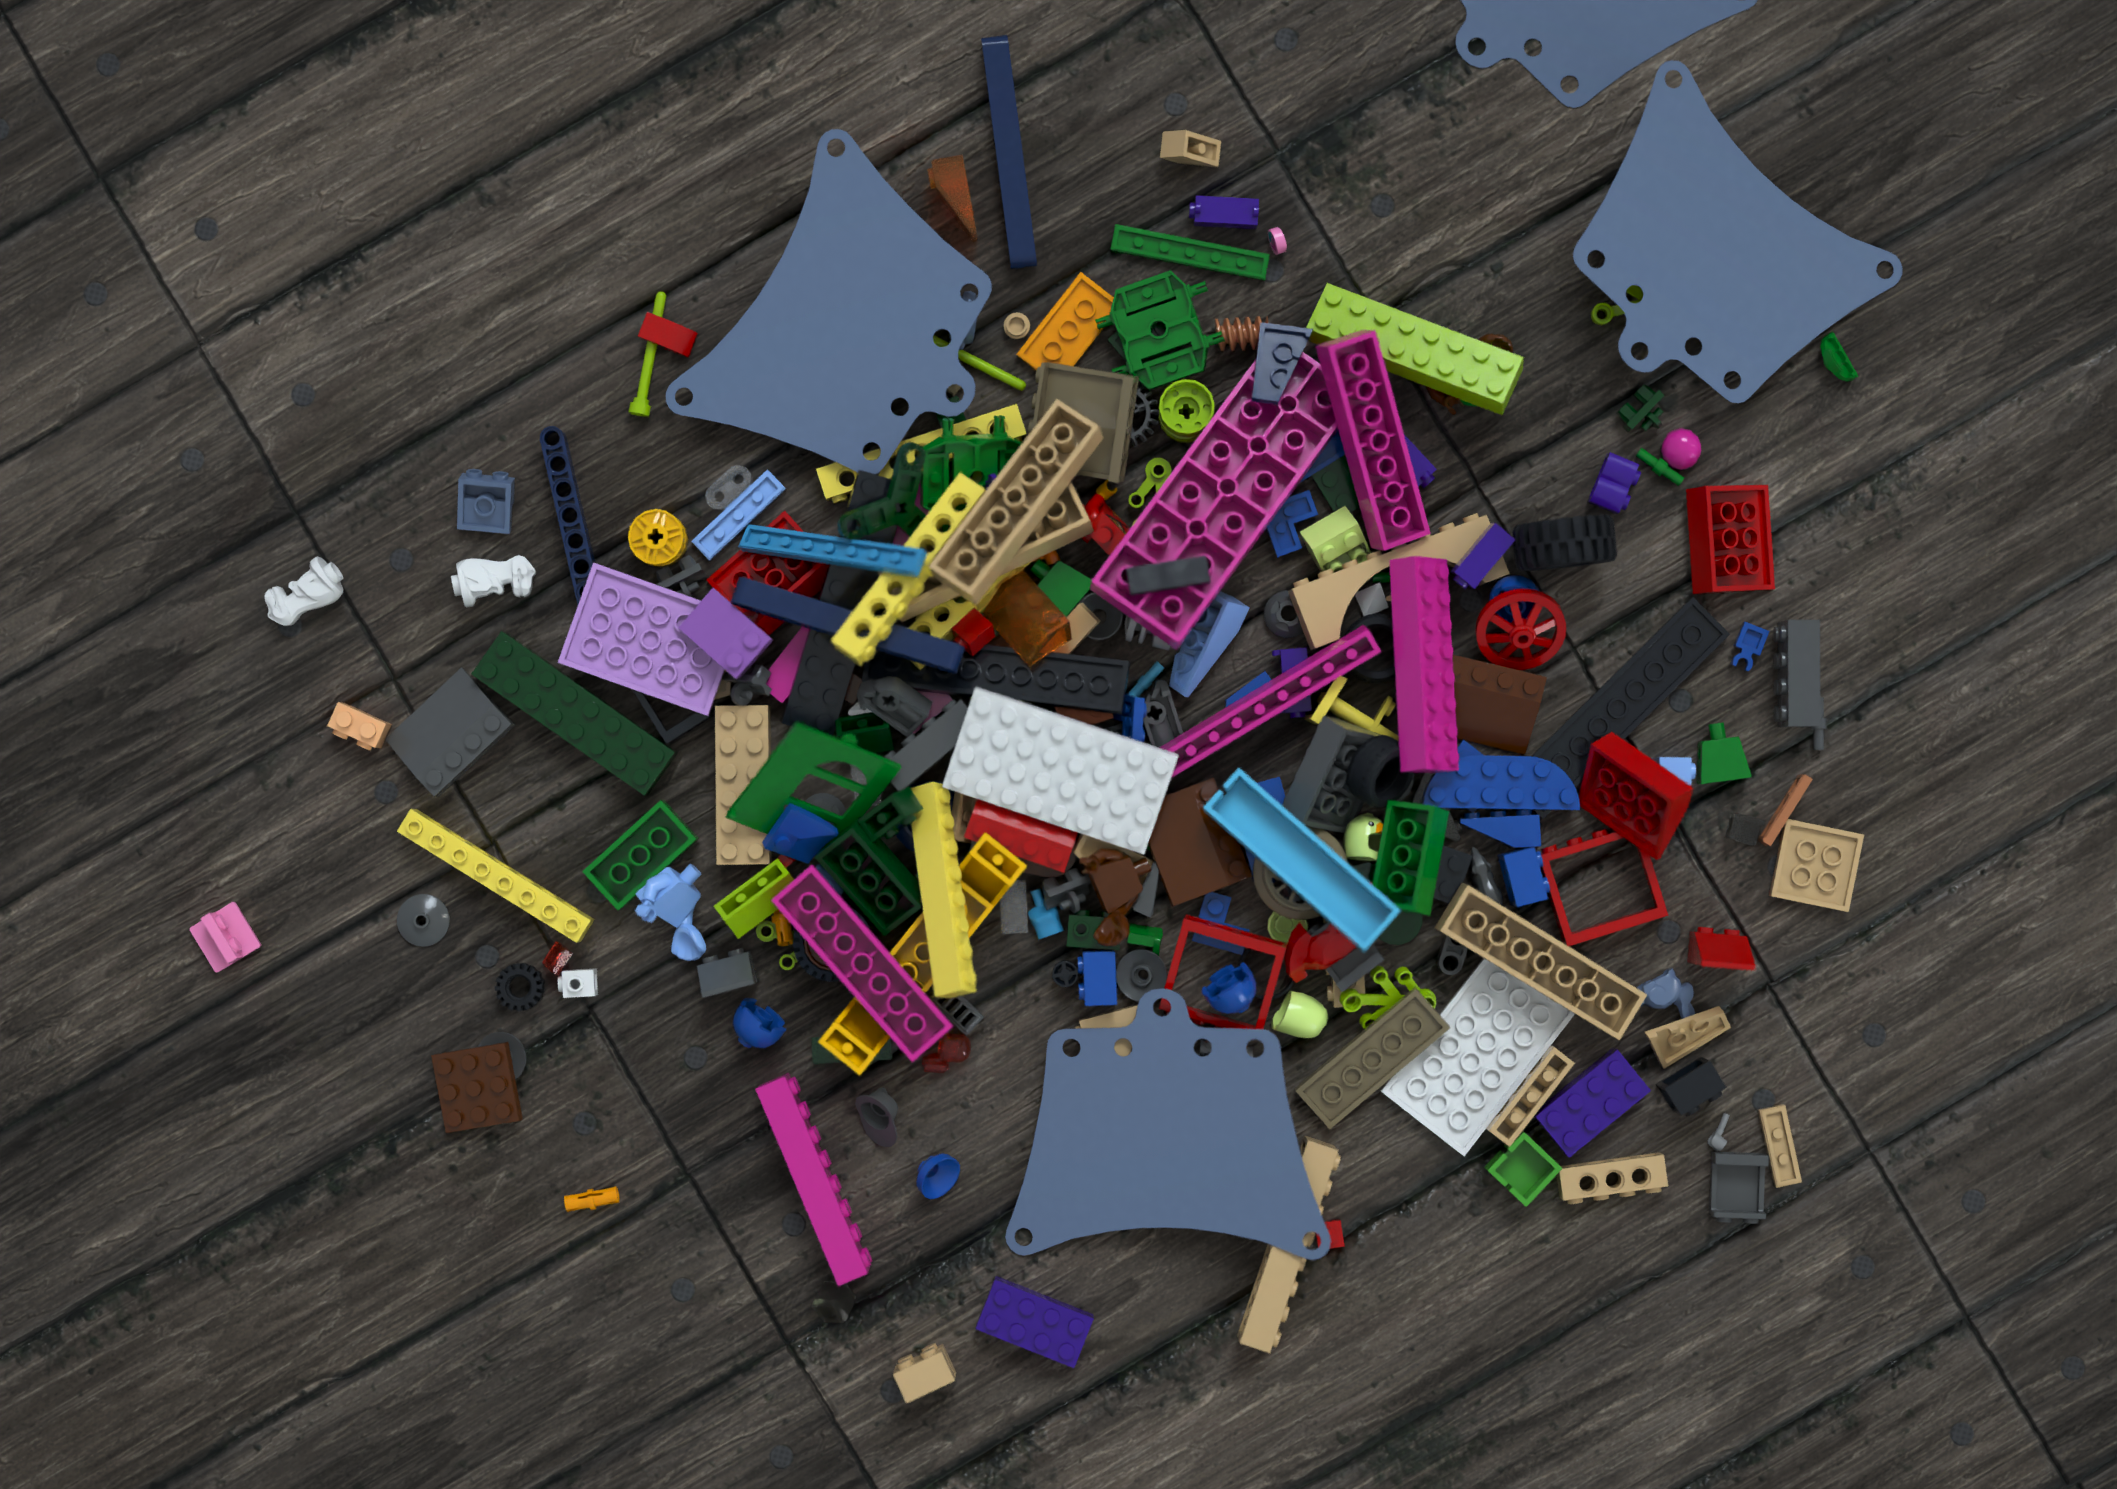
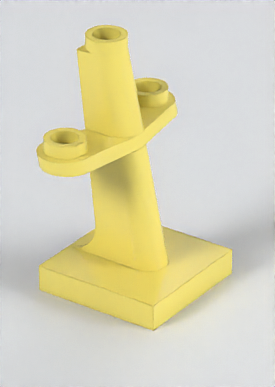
M1343 676L1333 680L1327 692H1321L1316 700L1319 705L1313 715H1307L1305 718L1310 723L1318 725L1323 716L1329 711L1348 723L1381 735L1390 736L1399 741L1397 734L1379 724L1384 715L1388 717L1396 705L1392 701L1393 698L1387 696L1376 716L1372 719L1337 697L1347 681Z

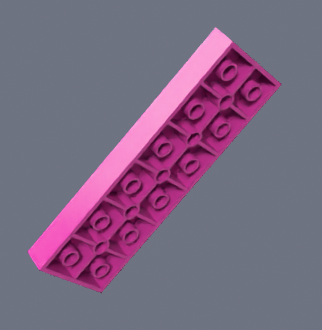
M1304 352L1301 354L1278 405L1251 401L1256 360L1253 362L1091 581L1090 590L1175 650L1186 639L1338 431L1321 365ZM1206 555L1210 575L1209 584L1130 596L1126 568Z

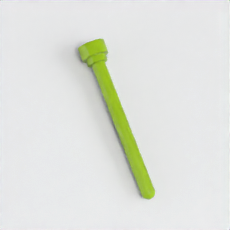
M664 292L656 294L652 313L663 317L666 294ZM648 341L637 397H634L633 402H630L628 412L642 417H649L651 406L647 397L657 349L656 344Z
M933 336V341L937 346L946 347L949 345L948 342ZM964 350L958 351V360L1018 390L1026 388L1025 381Z

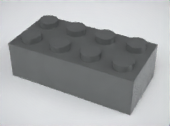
M1785 620L1777 622V627H1774L1773 640L1774 643H1777V653L1773 657L1774 669H1777V680H1774L1773 692L1774 695H1778V706H1774L1773 711L1774 721L1778 722V727L1820 726V620Z
M953 699L942 708L944 714L938 719L934 716L921 726L924 729L923 732L917 737L915 734H911L901 743L903 748L899 752L895 753L892 750L884 757L901 764V769L891 780V783L898 791L913 784L955 749L968 707L962 700L956 702Z

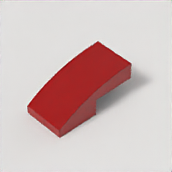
M647 312L638 338L689 358L698 333Z

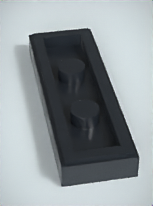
M1206 555L1126 568L1130 596L1210 583Z

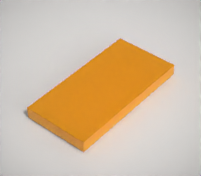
M1080 272L1016 356L1035 371L1044 362L1075 366L1104 329H1098L1095 319L1110 315L1109 312H1111L1114 297Z

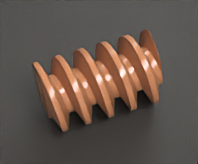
M1256 316L1254 324H1252L1249 317H1245L1243 324H1241L1238 317H1235L1233 325L1230 324L1228 318H1224L1222 326L1218 319L1215 318V333L1222 331L1225 342L1218 343L1221 352L1225 350L1226 344H1229L1231 351H1235L1237 343L1240 344L1242 350L1246 349L1247 343H1250L1252 349L1256 350L1259 326L1262 322L1260 316ZM1266 316L1264 323H1268V316Z

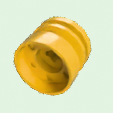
M659 509L644 511L634 519L629 528L628 540L631 550L637 558L650 566L661 568L671 566L679 561L686 552L688 544L686 528L679 519L667 511ZM656 531L663 535V539H659L658 544L650 539L651 536L655 535Z

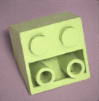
M1346 506L1300 531L1304 543L1320 572L1331 568L1334 573L1343 570L1342 564L1355 559L1359 564L1367 560L1366 555L1371 554L1358 522Z

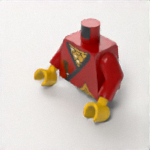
M1106 480L1096 489L1097 494H1094L1084 506V509L1094 532L1089 534L1090 537L1110 556L1130 528L1105 503V500L1117 492V487L1112 491L1107 488L1109 481Z

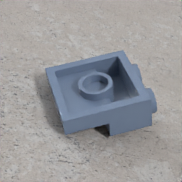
M468 469L466 473H462L458 479L457 529L510 534L515 478L508 477V473L502 471L493 472L492 476L482 475V471L479 469Z

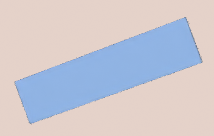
M767 469L691 542L711 561L748 524L780 496L786 488Z

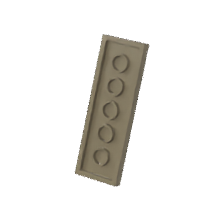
M1414 987L1295 1088V1091L1325 1125L1331 1129L1450 1029V1025L1420 991Z

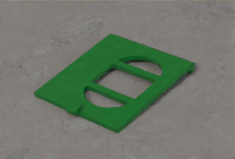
M796 722L730 807L725 818L768 834L783 813L784 805L791 803L834 823L832 825L840 833L857 818L863 817L899 772L901 764L857 747V739L853 734H845L841 739H837ZM832 761L852 764L862 771L866 778V784L862 785L816 765ZM807 774L859 793L858 797L841 816L791 796Z

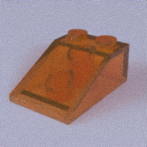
M963 155L931 160L932 168L927 169L931 189L936 188L938 197L971 241H978Z

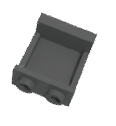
M1327 922L1321 928L1316 924L1307 932L1312 937L1325 931L1330 923ZM1372 944L1365 953L1356 948L1346 957L1326 969V971L1336 982L1341 992H1343L1385 960L1377 947Z
M1711 1151L1709 1215L1716 1217L1717 1222L1727 1223L1732 1222V1218H1743V1223L1752 1224L1759 1223V1219H1766V1213H1764L1765 1166L1769 1165V1155L1764 1153Z

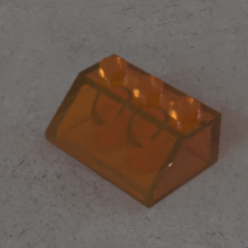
M1024 570L1001 584L983 612L984 617L993 624V627L1028 666H1031L1072 640L1070 621Z

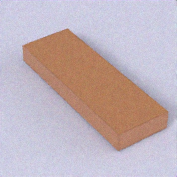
M1800 774L1796 777L1759 836L1758 842L1765 846L1773 844L1813 780L1805 774Z

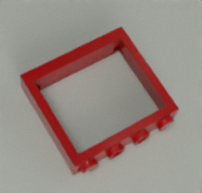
M1607 829L1591 833L1592 838L1582 841L1581 837L1567 840V846L1557 849L1555 844L1541 849L1544 864L1543 867H1540L1543 877H1547L1550 892L1547 894L1562 942L1568 947L1669 916L1650 855L1637 847L1655 907L1571 932L1549 861L1624 838L1616 831L1607 833Z
M1186 914L1164 989L1173 990L1189 931L1274 955L1276 957L1256 1026L1187 1006L1189 1018L1195 1024L1204 1025L1206 1022L1215 1025L1214 1028L1264 1030L1288 943ZM1162 998L1159 1009L1164 1010L1166 1015L1171 1011V1004L1167 999Z

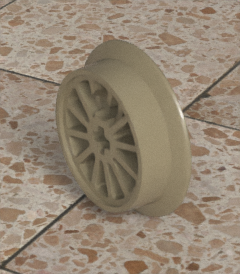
M1306 826L1348 863L1342 846L1330 833L1320 828ZM1255 857L1253 865L1254 884L1262 901L1271 910L1283 917L1294 920H1308L1321 916L1305 901L1303 904L1294 903L1293 898L1296 893L1293 890L1288 900L1282 897L1279 892L1287 885L1284 883L1276 889L1272 878L1281 880Z

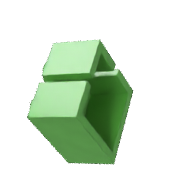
M1522 1131L1510 1147L1506 1144L1504 1145L1507 1149L1505 1153L1500 1150L1484 1168L1527 1207L1563 1168Z

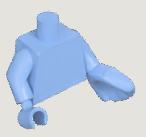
M689 864L681 874L671 867H666L658 875L649 878L646 885L636 893L643 903L637 906L636 913L642 917L643 921L653 922L657 915L676 927L671 952L679 959L685 961L697 960L706 952V944L700 931L692 925L695 905L701 896V893L693 884L701 876V872L692 864Z

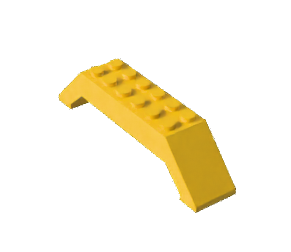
M986 832L959 865L962 893L965 897V915L969 924V938L1027 867L1026 864ZM922 912L890 953L926 993L933 984L924 914ZM854 997L818 1042L857 1074L861 1075L890 1036L860 1001Z

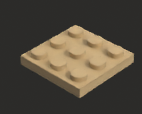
M1788 819L1782 829L1769 896L1849 912L1864 834Z

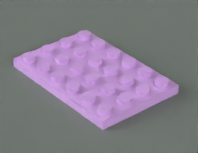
M593 563L558 663L707 716L710 714L725 672L722 666L678 628L701 602L700 600Z

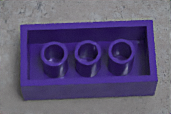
M1611 1048L1546 1101L1534 1115V1118L1564 1155L1570 1158L1651 1090L1618 1049Z
M995 1275L975 1329L1075 1368L1094 1316L1092 1313Z

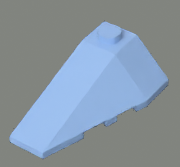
M1220 591L1181 644L1180 652L1175 655L1169 686L1184 697H1189L1239 632L1250 607Z

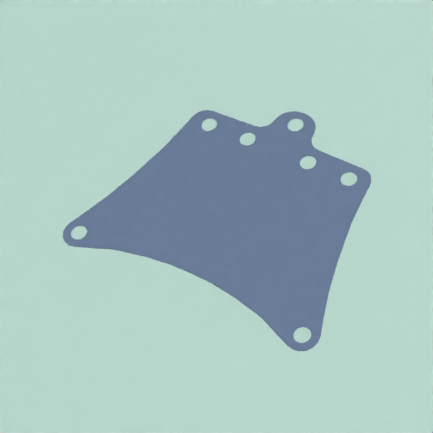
M1460 0L1466 8L1467 15L1465 22L1456 35L1455 44L1463 60L1478 68H1488L1505 58L1516 59L1562 104L1567 107L1576 108L1587 103L1626 72L1667 47L1707 26L1751 8L1758 0ZM1481 38L1484 40L1486 49L1483 54L1476 56L1469 52L1468 43L1471 39ZM1537 39L1540 41L1542 50L1539 55L1532 57L1525 53L1524 44L1527 40ZM1569 75L1574 76L1579 84L1578 89L1570 94L1565 93L1560 85L1561 80Z
M1674 60L1667 61L1659 67L1641 121L1628 152L1604 201L1573 251L1576 266L1625 313L1626 326L1618 341V348L1622 359L1629 367L1645 373L1655 370L1667 360H1679L1732 403L1745 402L1787 360L1819 334L1854 309L1895 286L1902 276L1901 261L1896 255L1851 238L1818 219L1790 199L1763 175L1737 147L1712 114L1689 69L1683 63ZM1676 70L1681 74L1682 83L1678 88L1667 86L1665 82L1667 72ZM1593 250H1599L1604 254L1605 262L1600 268H1593L1588 264L1587 257ZM1882 261H1888L1893 266V274L1888 279H1882L1877 274V266ZM1637 285L1642 289L1643 298L1639 303L1628 301L1626 298L1628 287ZM1692 337L1699 339L1702 343L1701 352L1695 356L1689 355L1685 350L1686 341ZM1636 342H1643L1648 347V355L1643 360H1636L1631 354V348ZM1729 371H1735L1740 375L1741 383L1736 389H1729L1724 384V376Z
M832 129L825 132L819 140L810 188L787 247L767 283L742 318L707 356L668 386L666 403L676 414L728 424L764 434L815 452L857 473L858 470L877 474L885 467L901 440L920 414L932 411L948 417L957 416L964 412L971 404L975 395V382L969 372L961 366L958 360V351L990 296L992 290L991 281L986 273L944 241L906 204L884 180L846 131ZM833 139H840L845 144V151L839 157H833L827 151V145ZM971 283L977 287L978 297L972 302H967L962 299L960 291L965 284ZM939 329H945L951 334V342L946 347H939L933 341L934 333ZM953 384L960 385L964 390L963 399L957 403L950 402L946 397L947 388ZM680 388H688L693 394L692 402L686 406L679 405L675 400V394ZM896 398H904L909 404L908 412L903 416H897L891 410V404ZM869 442L877 443L881 449L880 456L876 460H867L863 455V448Z
M1160 988L1151 990L1142 996L1137 1006L1135 1019L1126 1027L1057 1030L1050 1036L1047 1043L1043 1093L1033 1146L1024 1181L1006 1230V1242L1013 1252L1023 1256L1030 1255L1070 1239L1109 1231L1137 1228H1188L1258 1240L1305 1259H1320L1326 1255L1330 1248V1235L1311 1189L1300 1153L1287 1099L1280 1043L1273 1033L1263 1029L1199 1027L1189 1018L1185 1000L1181 995L1173 990ZM1159 998L1167 999L1171 1004L1170 1013L1163 1017L1158 1016L1153 1010V1004ZM1121 1038L1128 1039L1132 1044L1131 1053L1124 1057L1119 1056L1114 1049L1116 1041ZM1201 1038L1207 1039L1212 1046L1210 1054L1205 1057L1198 1056L1194 1051V1043ZM1068 1039H1075L1080 1044V1052L1075 1057H1069L1063 1052V1044ZM1257 1039L1263 1043L1264 1052L1260 1057L1254 1058L1248 1055L1246 1045L1250 1040ZM1020 1228H1026L1032 1233V1242L1027 1246H1021L1015 1240V1233ZM1315 1232L1320 1236L1321 1245L1319 1248L1309 1250L1303 1245V1237L1306 1233Z

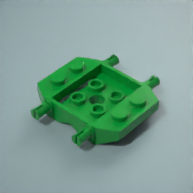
M1170 270L1116 289L1111 312H1109L1110 315L1095 319L1099 330L1115 325L1123 345L1127 362L1125 365L1112 368V372L1139 376V381L1149 390L1204 372L1208 348L1225 342L1222 331L1209 336L1203 334L1192 301L1194 296L1208 292L1206 282L1204 281L1192 286L1186 285ZM1177 298L1176 300L1127 316L1128 314ZM1157 322H1163L1166 326V331L1162 336H1154L1152 333V326ZM1188 343L1192 344L1191 347L1142 363V359Z
M994 416V431L992 434L960 436L953 434L954 419H942L943 434L941 437L922 447L926 454L920 480V505L923 508L931 511L949 487V453H953V481L959 473L970 479L973 472L981 471L982 478L977 484L986 489L985 481L988 480V475H999L1023 443L1007 435L1004 431L1005 416ZM959 504L956 506L955 511L961 512L965 510L967 505ZM943 525L942 532H947L951 526Z

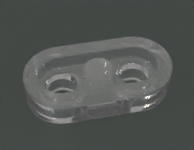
M741 465L729 468L707 489L705 498L708 505L715 510L726 509L751 485L752 476L749 470ZM736 475L743 476L744 480L741 484L734 482ZM719 492L724 494V499L721 502L715 500V495Z

